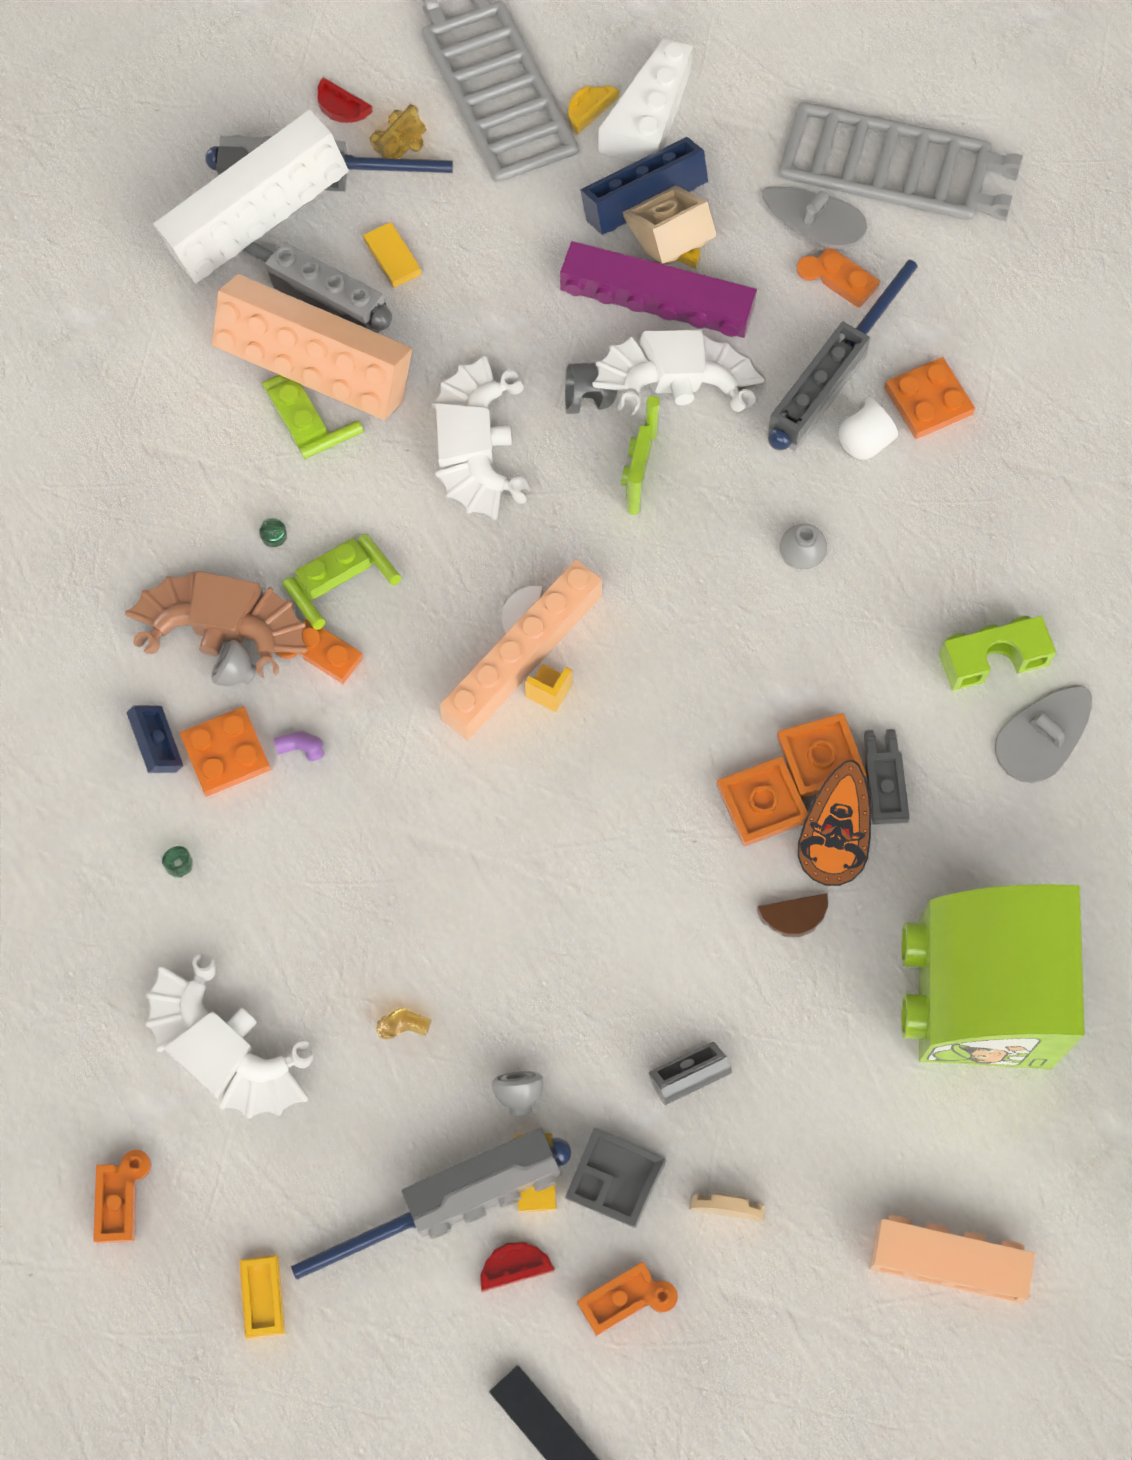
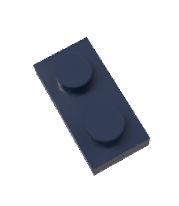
M133 705L126 713L147 772L176 773L184 765L163 707Z

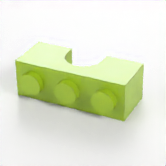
M1042 615L1034 618L1021 616L1007 625L998 627L996 624H991L981 628L977 633L965 635V633L954 634L944 641L939 657L952 691L985 683L991 670L987 660V656L990 654H1002L1012 661L1016 673L1019 674L1049 666L1056 654V649Z

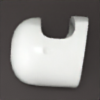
M869 396L861 402V410L850 417H846L838 428V437L842 447L849 455L860 460L874 457L898 437L897 428L891 417Z

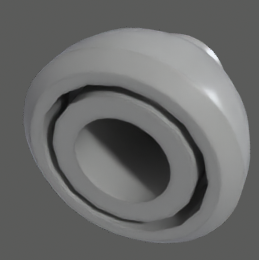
M797 524L788 529L783 535L780 542V552L783 559L791 566L799 569H809L823 561L827 552V543L823 533L817 527L810 524Z
M232 640L227 643L218 657L211 678L213 683L222 686H233L241 682L249 684L256 672V666L251 664L250 655L246 648L238 641Z
M534 1071L503 1074L497 1076L491 1082L492 1089L500 1103L509 1108L510 1115H527L532 1113L531 1106L542 1092L543 1076Z

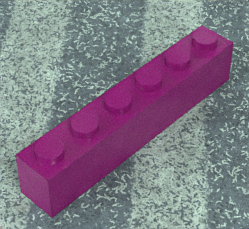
M574 241L570 243L560 271V290L572 296H584L596 299L603 304L627 307L634 312H646L657 315L664 320H676L688 323L695 328L715 330L729 337L738 336L745 338L757 294L756 288Z

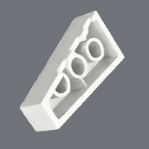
M662 39L598 129V153L636 162L665 147L691 71L692 45Z

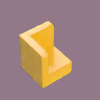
M542 664L535 677L528 676L525 681L526 697L556 712L572 686L573 670L565 667L561 674Z

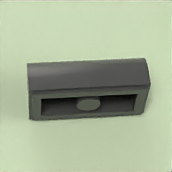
M715 1042L704 1045L649 1072L652 1084L664 1105L732 1074L727 1056Z

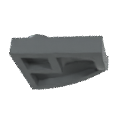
M594 1127L565 1198L609 1218L637 1228L653 1188L666 1163V1159Z

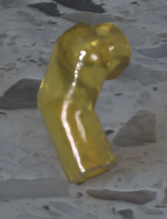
M399 1008L379 1019L376 1033L385 1040L394 1038L408 1030L426 1036L432 1019L407 1009Z

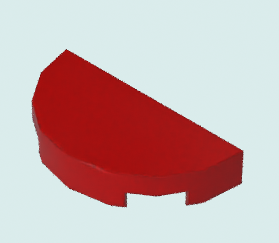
M324 77L320 80L317 86V100L321 111L329 119L340 123H354L365 119L373 113L372 105Z
M526 1242L507 1243L495 1249L486 1260L480 1275L481 1292L555 1272V1269L549 1257L538 1247L529 1245Z

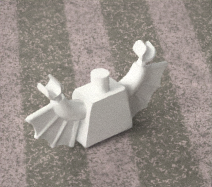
M702 330L644 331L639 343L631 336L623 344L609 346L607 357L596 362L598 377L592 385L595 388L623 391L624 395L620 399L617 409L621 412L624 403L628 402L633 406L631 415H634L640 406L638 396L643 386L650 384L655 393H673L677 405H686L694 400L693 392L697 391L701 383L704 382L716 385L726 395H731V408L736 412H741L746 407H751L755 403L756 398L752 391L748 389L739 391L738 388L763 383L765 378L754 370L749 357H744L735 352L727 342L720 343L703 335Z
M484 355L473 364L459 365L458 371L452 378L440 383V395L432 403V408L436 409L440 466V470L435 472V476L444 483L447 492L446 496L461 502L465 506L467 513H484L493 520H496L498 517L500 495L503 490L509 491L515 502L525 503L527 501L526 497L519 490L531 491L524 478L515 477L508 481L506 476L492 469V446L511 445L510 425L490 426L488 405L492 400L501 396L502 391L506 390L508 393L516 395L523 390L524 385L521 381L509 384L512 380L518 378L517 373L513 370L505 371L500 382L494 381L488 357Z
M201 954L196 955L193 959L195 978L194 981L190 982L164 966L158 967L157 982L152 990L146 993V997L150 1002V1014L145 1023L146 1027H149L156 1037V1051L162 1052L165 1050L176 1063L220 1102V1109L238 1110L246 1118H251L261 1112L275 1113L276 1116H280L282 1111L291 1104L308 1101L307 1094L288 1069L293 1065L300 1069L310 1065L314 1055L305 1059L297 1055L298 1051H303L308 1047V1042L300 1041L296 1043L289 1056L283 1057L281 1055L265 1060L254 1055L250 1044L243 1039L257 1023L244 1009L240 1008L227 1023L216 1013H208L203 1005V995L206 989L204 983L215 976L214 958H212L209 967L200 968L202 956Z

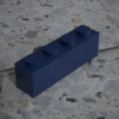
M685 137L580 189L586 221L601 235H604L627 223L622 212L675 185L688 192L695 190L697 187L708 182L705 153L699 145L689 137Z

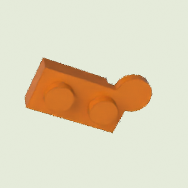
M827 248L818 258L805 256L797 263V274L800 278L812 281L820 277L824 285L857 308H860L879 287L880 280L835 249Z
M306 618L304 621L306 627L303 629L302 640L308 651L306 653L275 652V654L283 659H290L300 654L304 660L344 684L362 661V653L324 628L314 629Z
M135 1149L127 1152L121 1159L120 1165H96L94 1243L135 1242L136 1181L145 1178L152 1166L151 1159L142 1150Z
M641 1262L579 1299L577 1304L597 1337L647 1306H650L658 1313L671 1311L677 1303L678 1294L676 1288L667 1281L654 1283L644 1262Z

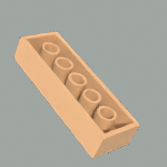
M237 274L218 290L212 346L383 420H386L403 402L412 353L411 347L240 274Z

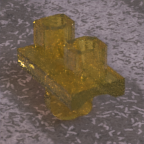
M410 104L404 111L395 109L389 116V127L386 131L376 130L370 136V142L374 150L380 153L383 158L401 159L409 149L419 152L424 147V141L421 136L427 128L419 118L417 106Z

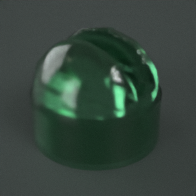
M267 518L262 522L259 534L266 546L278 547L286 541L287 531L281 520Z
M176 846L164 853L162 865L167 873L174 878H182L188 872H191L193 859L185 847ZM180 859L182 864L176 866L174 861Z

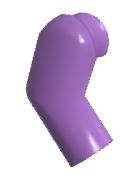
M304 731L274 738L278 755L299 749L305 751L309 761H316L323 758L325 754L322 748L324 745L323 741L319 737Z

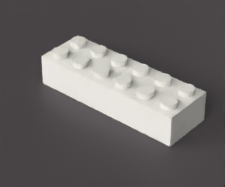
M309 109L158 219L153 225L175 260L196 284L209 276L230 258L235 257L252 242L261 238L275 225L287 219L290 214L305 203L313 200L316 195L331 184L339 181L349 170L331 132Z

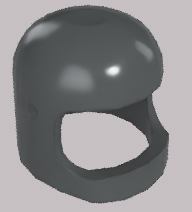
M596 362L568 364L565 378V411L567 414H577L580 412L582 398L593 399L599 410L610 407L615 401L617 390L595 388L592 385L598 377Z

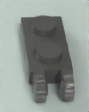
M895 729L886 730L885 744L887 752L877 753L874 731L865 730V766L870 794L872 824L908 823L910 815L902 753L898 750Z

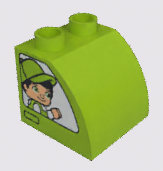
M1010 885L957 892L931 899L922 913L919 923H904L901 938L902 966L919 967V994H904L901 1033L904 1039H919V1062L1052 1069L1085 1036L1080 885Z

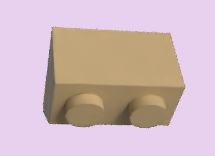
M676 185L622 212L624 219L646 254L662 264L674 262L679 258V255L691 249L701 248L706 244V241L716 237L708 202Z

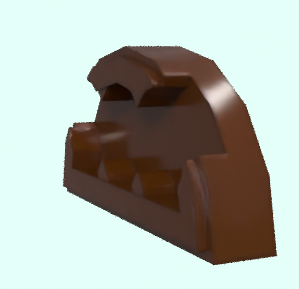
M828 893L757 906V912L762 923L768 925L773 931L781 933L784 937H801L813 932L823 921L828 908Z

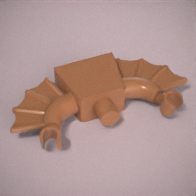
M201 571L192 572L179 578L167 576L159 586L149 590H142V595L137 604L125 611L127 617L153 627L150 633L142 631L134 638V645L137 647H142L149 639V644L143 651L147 654L156 653L160 648L159 638L161 636L165 637L171 630L180 626H192L195 634L203 636L199 650L212 656L219 655L223 641L230 642L236 640L242 643L245 637L252 640L257 646L258 655L261 657L256 664V670L262 678H264L263 666L267 663L273 664L275 676L279 673V666L272 659L274 652L306 653L308 651L302 640V633L306 624L296 618L293 611V602L278 597L272 587H268L263 594L259 583Z

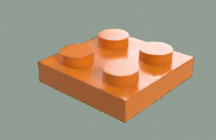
M944 357L892 378L885 383L884 388L915 439L973 415L975 410L974 405Z
M244 706L179 732L206 797L271 770Z
M844 713L777 732L776 737L801 799L818 794L826 779L844 761H856L860 765L865 778L867 777Z
M782 756L717 780L716 786L743 847L804 824L808 815Z

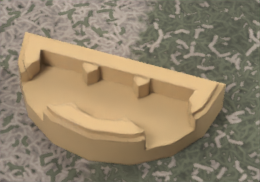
M696 1193L691 1196L689 1210L764 1222L766 1208L761 1203H749V1200L743 1197L713 1193L712 1197Z

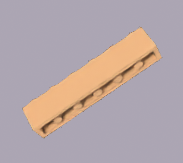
M575 560L440 704L442 721L468 741L598 601L602 592V579L578 560Z

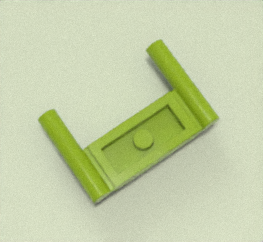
M281 375L261 382L304 460L364 432L362 425L357 420L328 434L323 421L300 383Z
M649 396L646 400L645 426L640 425L637 437L631 436L628 456L632 457L631 466H624L621 485L626 486L627 512L631 515H636L640 511L641 489L652 440L657 437L660 400L657 396Z
M363 534L358 538L357 542L351 538L295 570L296 577L286 578L282 582V586L312 627L318 630L325 625V620L310 600L320 597L372 567L371 565L373 564L376 565L391 585H397L402 577L368 534Z

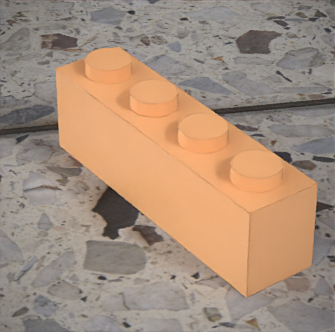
M889 1215L888 1220L881 1219L877 1224L870 1270L1020 1304L1029 1298L1035 1253L1025 1251L1024 1244L1007 1240L1001 1241V1245L986 1242L987 1237L985 1235L973 1232H964L963 1236L949 1234L948 1227L928 1223L926 1228L911 1225V1219L897 1215Z

